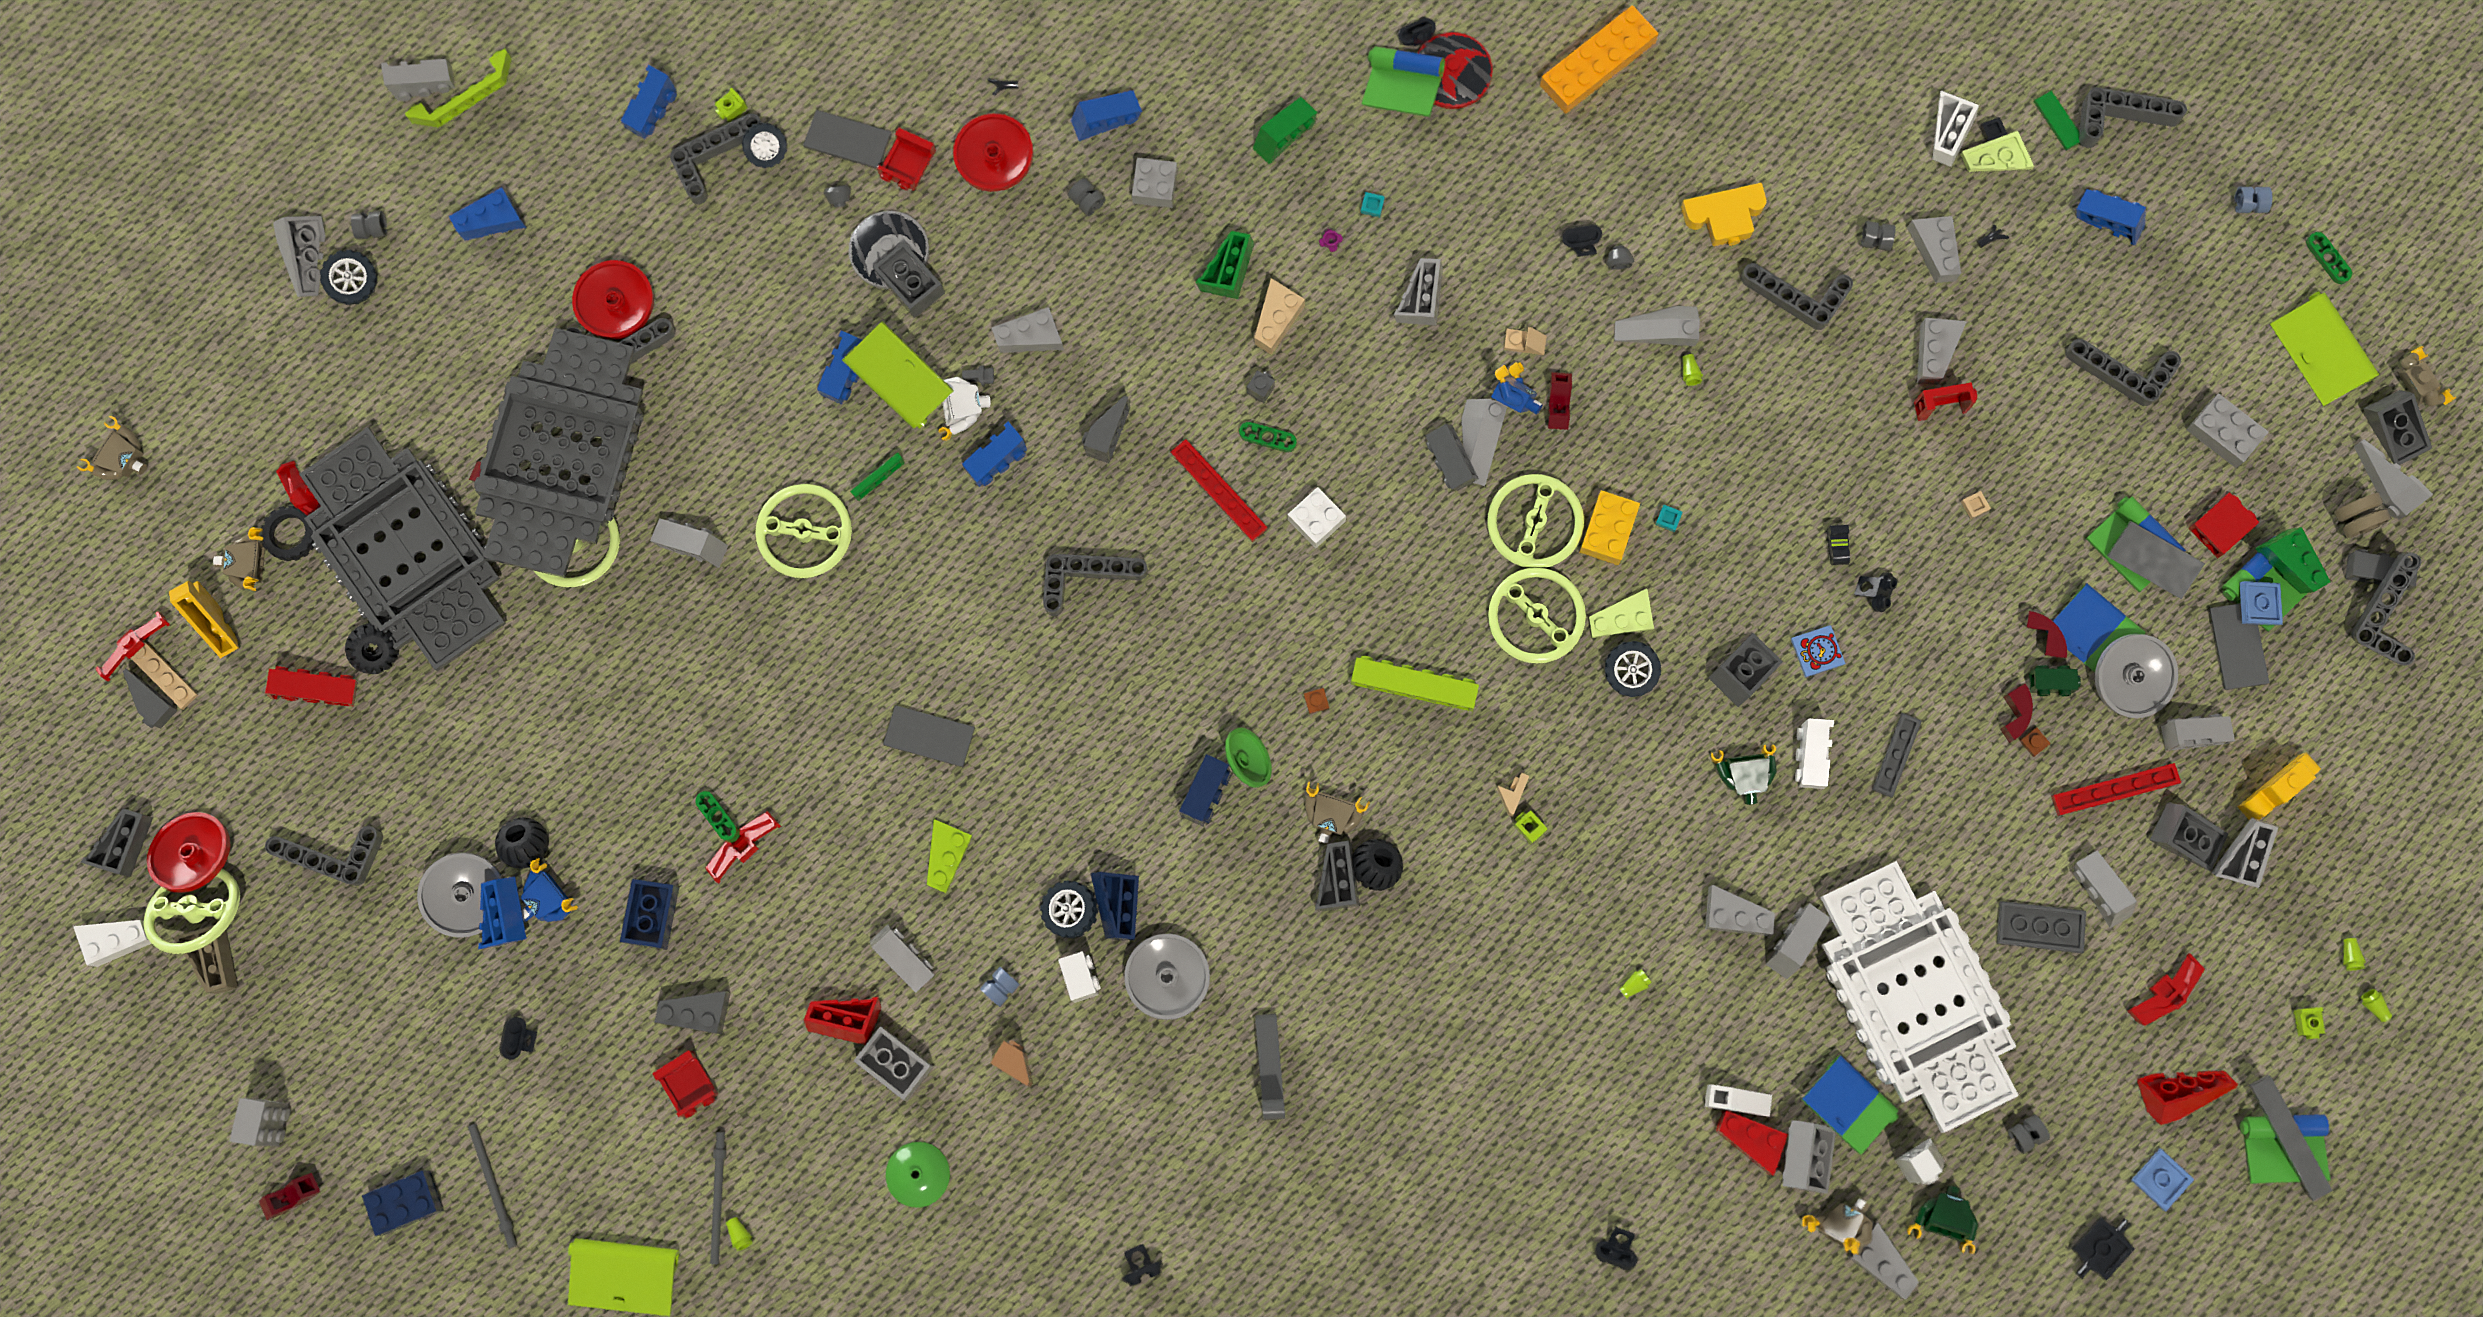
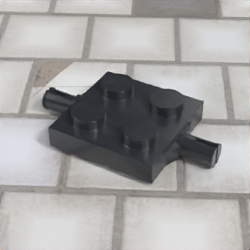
M2099 1217L2071 1248L2083 1263L2075 1274L2083 1280L2091 1270L2107 1281L2135 1250L2123 1235L2131 1226V1223L2123 1219L2117 1227H2113L2102 1217Z

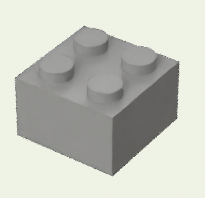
M1137 158L1132 190L1133 204L1173 208L1178 174L1177 162Z

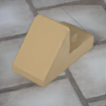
M1528 327L1527 331L1507 329L1504 350L1544 355L1547 335L1531 327Z
M1521 773L1519 778H1514L1511 789H1514V791L1500 786L1497 787L1508 816L1513 817L1529 776Z

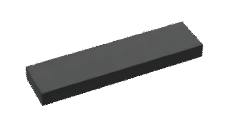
M1901 713L1872 788L1873 791L1893 798L1921 725V720Z

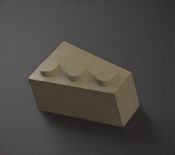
M215 925L173 938L176 943L189 942L204 935ZM226 930L205 947L193 952L184 953L185 958L193 966V971L206 993L219 994L238 988Z

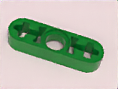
M2321 232L2312 233L2306 240L2308 249L2335 283H2346L2352 277L2351 268L2325 234ZM2319 239L2321 241L2319 244H2313L2314 240ZM2324 247L2327 248V249H2325L2323 252H2321V253L2319 252V251H2320L2321 249H2323ZM2324 254L2332 255L2334 258L2333 263L2326 262ZM2337 263L2339 264L2338 267L2332 269V267L2335 266ZM2343 271H2344V272H2345L2344 277H2343V276H2342V277H2339V276L2337 275L2339 272H2343Z
M1245 422L1239 428V435L1246 442L1287 453L1295 450L1297 446L1296 437L1289 432L1252 422ZM1251 427L1252 432L1258 433V429H1260L1259 440L1256 439L1255 434H1250L1249 437L1245 436L1243 430ZM1267 432L1272 433L1274 436L1273 441L1269 443L1262 439L1263 434ZM1277 435H1281L1280 440L1283 441L1290 438L1293 445L1290 444L1288 447H1285V444L1280 441L1278 442L1279 445H1275Z
M708 791L700 792L696 797L695 803L721 839L729 843L736 841L740 835L738 826L713 794ZM705 797L708 798V802L712 806L711 809L704 804L703 799ZM716 812H722V819L719 822H714L713 815ZM726 825V827L731 829V836L727 835V831L722 826Z

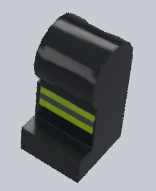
M1849 525L1829 526L1826 532L1831 565H1848L1850 563Z

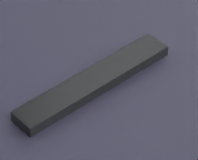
M2267 1075L2250 1084L2249 1086L2309 1198L2314 1201L2333 1191L2272 1077Z

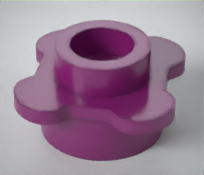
M1327 229L1323 238L1319 240V244L1321 247H1327L1330 252H1335L1338 244L1343 241V237L1337 232Z

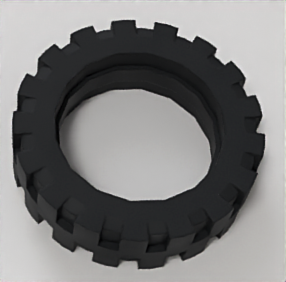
M282 506L279 507V510L270 512L271 515L264 519L265 523L261 526L263 531L260 536L263 537V547L271 555L280 560L297 561L301 557H306L309 554L308 552L314 549L312 545L314 540L311 538L313 530L304 519L307 515L298 508ZM297 518L305 526L303 540L295 548L289 550L279 548L274 539L276 527L285 519Z

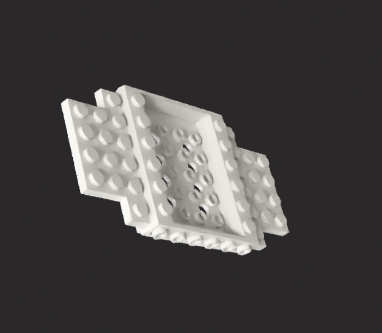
M1897 861L1820 897L1840 935L1822 945L1831 962V965L1825 967L1827 970L1826 975L1829 981L1834 983L1837 989L1836 995L1847 1009L1848 1019L1852 1023L1854 1022L1857 1028L1856 1034L1867 1048L1868 1058L1871 1062L1875 1063L1879 1079L1885 1085L1893 1084L1902 1102H1906L1921 1094L1941 1133H1945L2019 1096L1998 1057L2016 1047L2007 1030V1027L2011 1025L2009 1021L2010 1016L2002 1008L1997 991L1992 989L1987 972L1979 964L1977 953L1970 947L1968 935L1959 926L1958 916L1951 908L1944 909L1936 892L1933 891L1916 899ZM1935 956L1943 958L1944 965L1942 968L1934 966L1933 958ZM1916 965H1922L1925 968L1926 972L1923 977L1916 975L1914 971ZM1898 974L1906 976L1907 983L1905 986L1897 984L1896 976ZM1879 983H1885L1888 986V993L1886 995H1881L1877 991ZM1956 995L1963 997L1964 1005L1962 1007L1955 1006L1953 998ZM1937 1004H1942L1945 1007L1946 1013L1944 1016L1936 1014L1935 1006ZM1919 1013H1923L1927 1017V1023L1923 1026L1919 1025L1916 1021V1016ZM1900 1022L1906 1023L1909 1027V1031L1905 1035L1899 1033L1897 1029Z

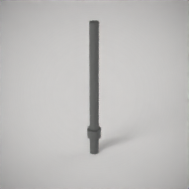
M470 1125L468 1129L500 1221L498 1225L500 1232L504 1233L508 1248H513L517 1246L512 1229H514L511 1220H508L477 1125Z
M716 1132V1150H713L715 1172L710 1264H719L724 1159L726 1158V1150H724L725 1132Z

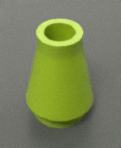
M1687 354L1683 356V381L1686 382L1687 386L1700 384L1703 374L1694 355Z
M2357 938L2344 939L2343 965L2346 966V970L2356 971L2364 969L2366 961L2358 945Z
M1641 969L1638 972L1635 971L1619 989L1627 999L1649 988L1648 985L1652 982Z
M2372 989L2361 996L2362 1005L2381 1022H2386L2393 1016L2381 992Z
M734 1217L726 1222L733 1248L741 1251L752 1245V1236L741 1224L738 1217Z

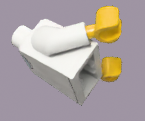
M959 377L944 379L954 390L942 402L946 426H950L949 429L942 427L938 431L939 433L947 431V435L941 438L944 441L949 440L952 434H958L969 428L982 413L981 408H988L991 404L989 395L979 396L976 385H971Z

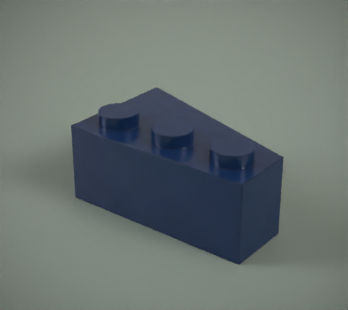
M1108 872L1090 873L1105 939L1135 940L1139 876Z

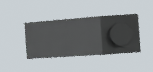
M125 668L123 674L136 709L144 718L142 721L150 728L155 726L161 729L178 709L135 672Z

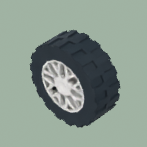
M760 122L746 130V133L743 135L742 148L749 162L757 167L771 168L776 164L778 165L784 159L787 152V141L778 127L767 122Z

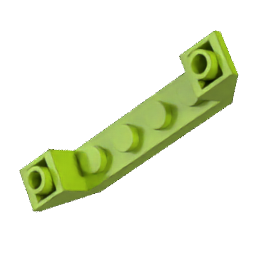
M505 48L495 52L488 60L496 72L488 74L482 81L471 85L465 92L454 96L450 102L437 107L431 114H429L422 103L412 106L404 114L412 124L440 128L506 85L512 58Z

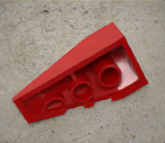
M2200 1071L2197 1073V1077L2185 1076L2184 1072H2177V1078H2165L2164 1073H2155L2138 1078L2137 1080L2146 1110L2160 1126L2180 1120L2238 1087V1083L2225 1071Z

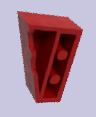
M872 997V999L868 1000L854 998L851 1001H811L803 1021L808 1032L866 1045L871 1039L877 1023L881 1004L878 997Z
M1727 1110L1722 1111L1716 1132L1769 1176H1774L1788 1134Z

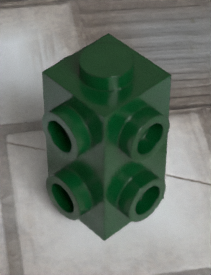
M2040 665L2029 672L2030 693H2037V696H2050V693H2058L2060 697H2068L2076 692L2081 685V677L2078 675V670L2070 669V666H2058L2057 669H2049L2047 665Z

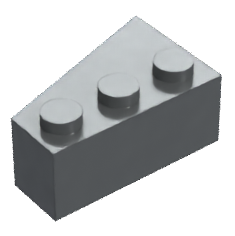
M122 809L106 829L105 835L93 845V850L87 857L82 859L81 863L131 877L153 817Z
M1349 841L1327 844L1323 874L1315 910L1318 912L1360 906L1356 874L1354 873L1352 861L1353 847Z
M723 991L659 1001L654 1022L722 1035L731 992Z

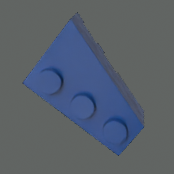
M502 187L449 216L457 233L464 241L489 236L490 234L504 233L509 230L526 228L510 197Z

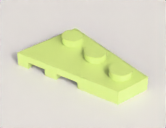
M2018 131L1964 150L1960 154L1968 172L2029 170L2034 167Z
M1647 589L1588 618L1592 638L1654 629Z

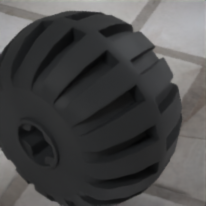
M371 623L360 625L349 634L345 644V653L349 663L358 671L366 674H378L392 667L391 664L396 662L399 650L393 648V640L390 641L389 639L393 635L390 630H387L386 633L380 631L379 628L376 630ZM370 643L378 646L376 653H372L371 650L367 651Z
M525 817L515 818L500 828L495 840V849L500 860L508 866L519 869L529 868L533 860L537 858L542 860L545 856L549 843L548 835L545 828L536 820Z
M1371 839L1360 844L1354 851L1352 861L1354 873L1356 874L1355 878L1358 883H1362L1363 887L1382 891L1391 888L1400 879L1403 872V859L1397 847L1394 848L1393 844L1389 841Z

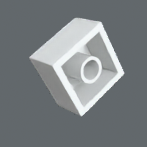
M1317 487L1288 513V521L1316 549L1346 522V515Z
M1082 951L1058 959L1072 1002L1076 1003L1099 995L1097 990H1100L1101 987L1096 975H1092L1091 970L1094 969V965L1089 955L1086 956Z

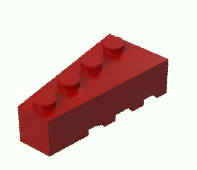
M281 666L269 669L265 694L270 699L277 700L278 696H281L282 699L287 701H298V698H303L302 701L308 703L324 701V704L354 707L358 682L353 679V676L340 675V678L332 677V674L327 672H319L316 675L310 674L309 670L297 669V672L288 671L289 668Z

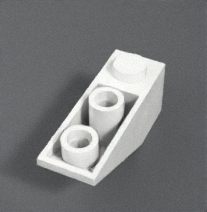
M1707 1085L1705 1107L1770 1117L1772 1095L1724 1086Z

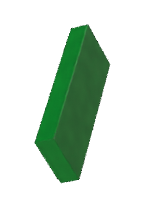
M2053 91L2034 100V104L2066 151L2080 143V132Z
M897 452L850 491L853 497L860 501L903 466L905 462L900 454Z

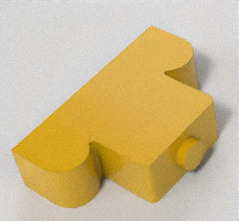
M1762 183L1683 200L1681 210L1685 223L1690 229L1698 230L1704 224L1707 225L1713 246L1727 243L1729 246L1739 244L1741 240L1751 237L1754 231L1751 216H1758L1762 213L1766 205V196Z
M186 581L169 591L172 605L220 659L239 648L232 628L224 622L222 609L199 581L195 583Z
M2307 752L2300 754L2237 807L2249 821L2251 818L2260 820L2275 807L2288 802L2316 778L2315 774L2321 768Z

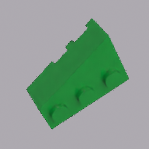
M1299 97L1260 127L1253 150L1270 165L1303 132L1310 130L1315 125V118L1318 112L1302 97Z
M1231 231L1217 250L1215 258L1212 262H1209L1206 266V271L1195 282L1200 291L1234 299L1239 298L1254 247L1250 234Z
M2302 527L2287 529L2255 548L2258 553H2262L2269 560L2268 563L2273 567L2275 566L2283 574L2282 576L2300 594L2315 592L2331 583Z

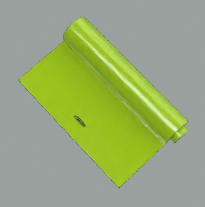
M2318 291L2308 298L2310 301L2277 319L2270 325L2322 405L2325 406L2353 389L2379 376V373L2327 294H2321Z
M883 321L842 359L857 376L913 429L916 427L920 429L927 422L926 417L954 391Z
M576 1238L574 1242L570 1243L568 1255L571 1256L568 1305L671 1316L674 1273L678 1267L680 1252L677 1249Z

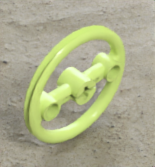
M1542 474L1523 475L1506 483L1494 496L1488 512L1489 535L1497 550L1512 563L1527 568H1546L1565 560L1577 547L1584 529L1583 509L1575 493L1560 480ZM1527 484H1537V499L1534 508L1526 516V532L1523 541L1520 543L1517 552H1513L1506 546L1498 532V509L1504 498L1514 489ZM1547 489L1550 495L1547 497L1542 496L1540 490ZM1557 490L1568 500L1572 507L1575 518L1573 535L1560 552L1547 558L1534 559L1533 555L1538 533L1544 529L1547 522L1545 511L1554 491ZM1541 506V510L1538 516V523L1537 525H1535L1532 536H1530L1534 525L1533 520L1538 513L1539 507ZM1529 546L1532 552L1526 554L1522 552L1521 547Z
M799 484L782 489L766 502L759 513L755 533L759 551L771 567L787 576L809 578L823 574L838 564L849 547L852 527L847 509L835 494L817 485ZM797 494H814L826 499L836 508L840 515L842 527L812 526L806 519H798L794 523L780 521L777 517L770 516V514L781 501ZM772 523H778L776 529L769 530V526ZM804 527H806L807 531H804L803 534H801L800 530H803ZM832 532H838L836 539H829ZM766 534L772 536L780 534L793 535L803 543L809 542L812 539L828 541L831 545H838L831 557L817 566L794 568L781 563L773 556L767 546L765 536Z
M614 517L608 523L610 533L609 549L605 558L595 569L582 576L568 578L537 571L534 572L546 582L561 587H578L591 583L601 577L613 564L620 545L619 529ZM576 540L573 553L581 549L583 541Z
M1527 568L1510 575L1497 587L1489 605L1488 618L1492 635L1505 652L1524 662L1547 663L1563 657L1577 644L1584 630L1586 612L1578 589L1565 576L1545 568ZM1539 577L1552 580L1562 586L1571 596L1576 608V624L1573 633L1569 635L1564 628H1558L1548 618L1546 606L1540 603L1534 604L1524 594L1522 586L1517 584V582L1527 578ZM1515 589L1519 591L1520 597L1514 598L1509 592ZM1505 596L1510 603H1516L1526 613L1528 624L1532 627H1540L1550 637L1552 645L1557 647V649L1548 653L1534 654L1513 646L1504 637L1498 623V607L1501 598ZM1538 612H1540V613H1541L1540 618L1537 617V618L1535 619V618L1533 617L1534 613L1537 614ZM1561 633L1564 636V641H1556L1554 634Z
M224 869L216 876L223 880L228 887L229 899L226 902H223L221 899H215L210 903H201L194 895H186L178 902H170L166 896L171 891L160 887L152 896L144 915V931L148 940L159 950L172 954L193 952L212 943L228 928L239 907L240 890L233 876ZM174 915H183L193 924L202 921L205 916L215 917L218 920V923L207 933L185 943L166 942L158 936L155 929V919L159 916L166 920Z

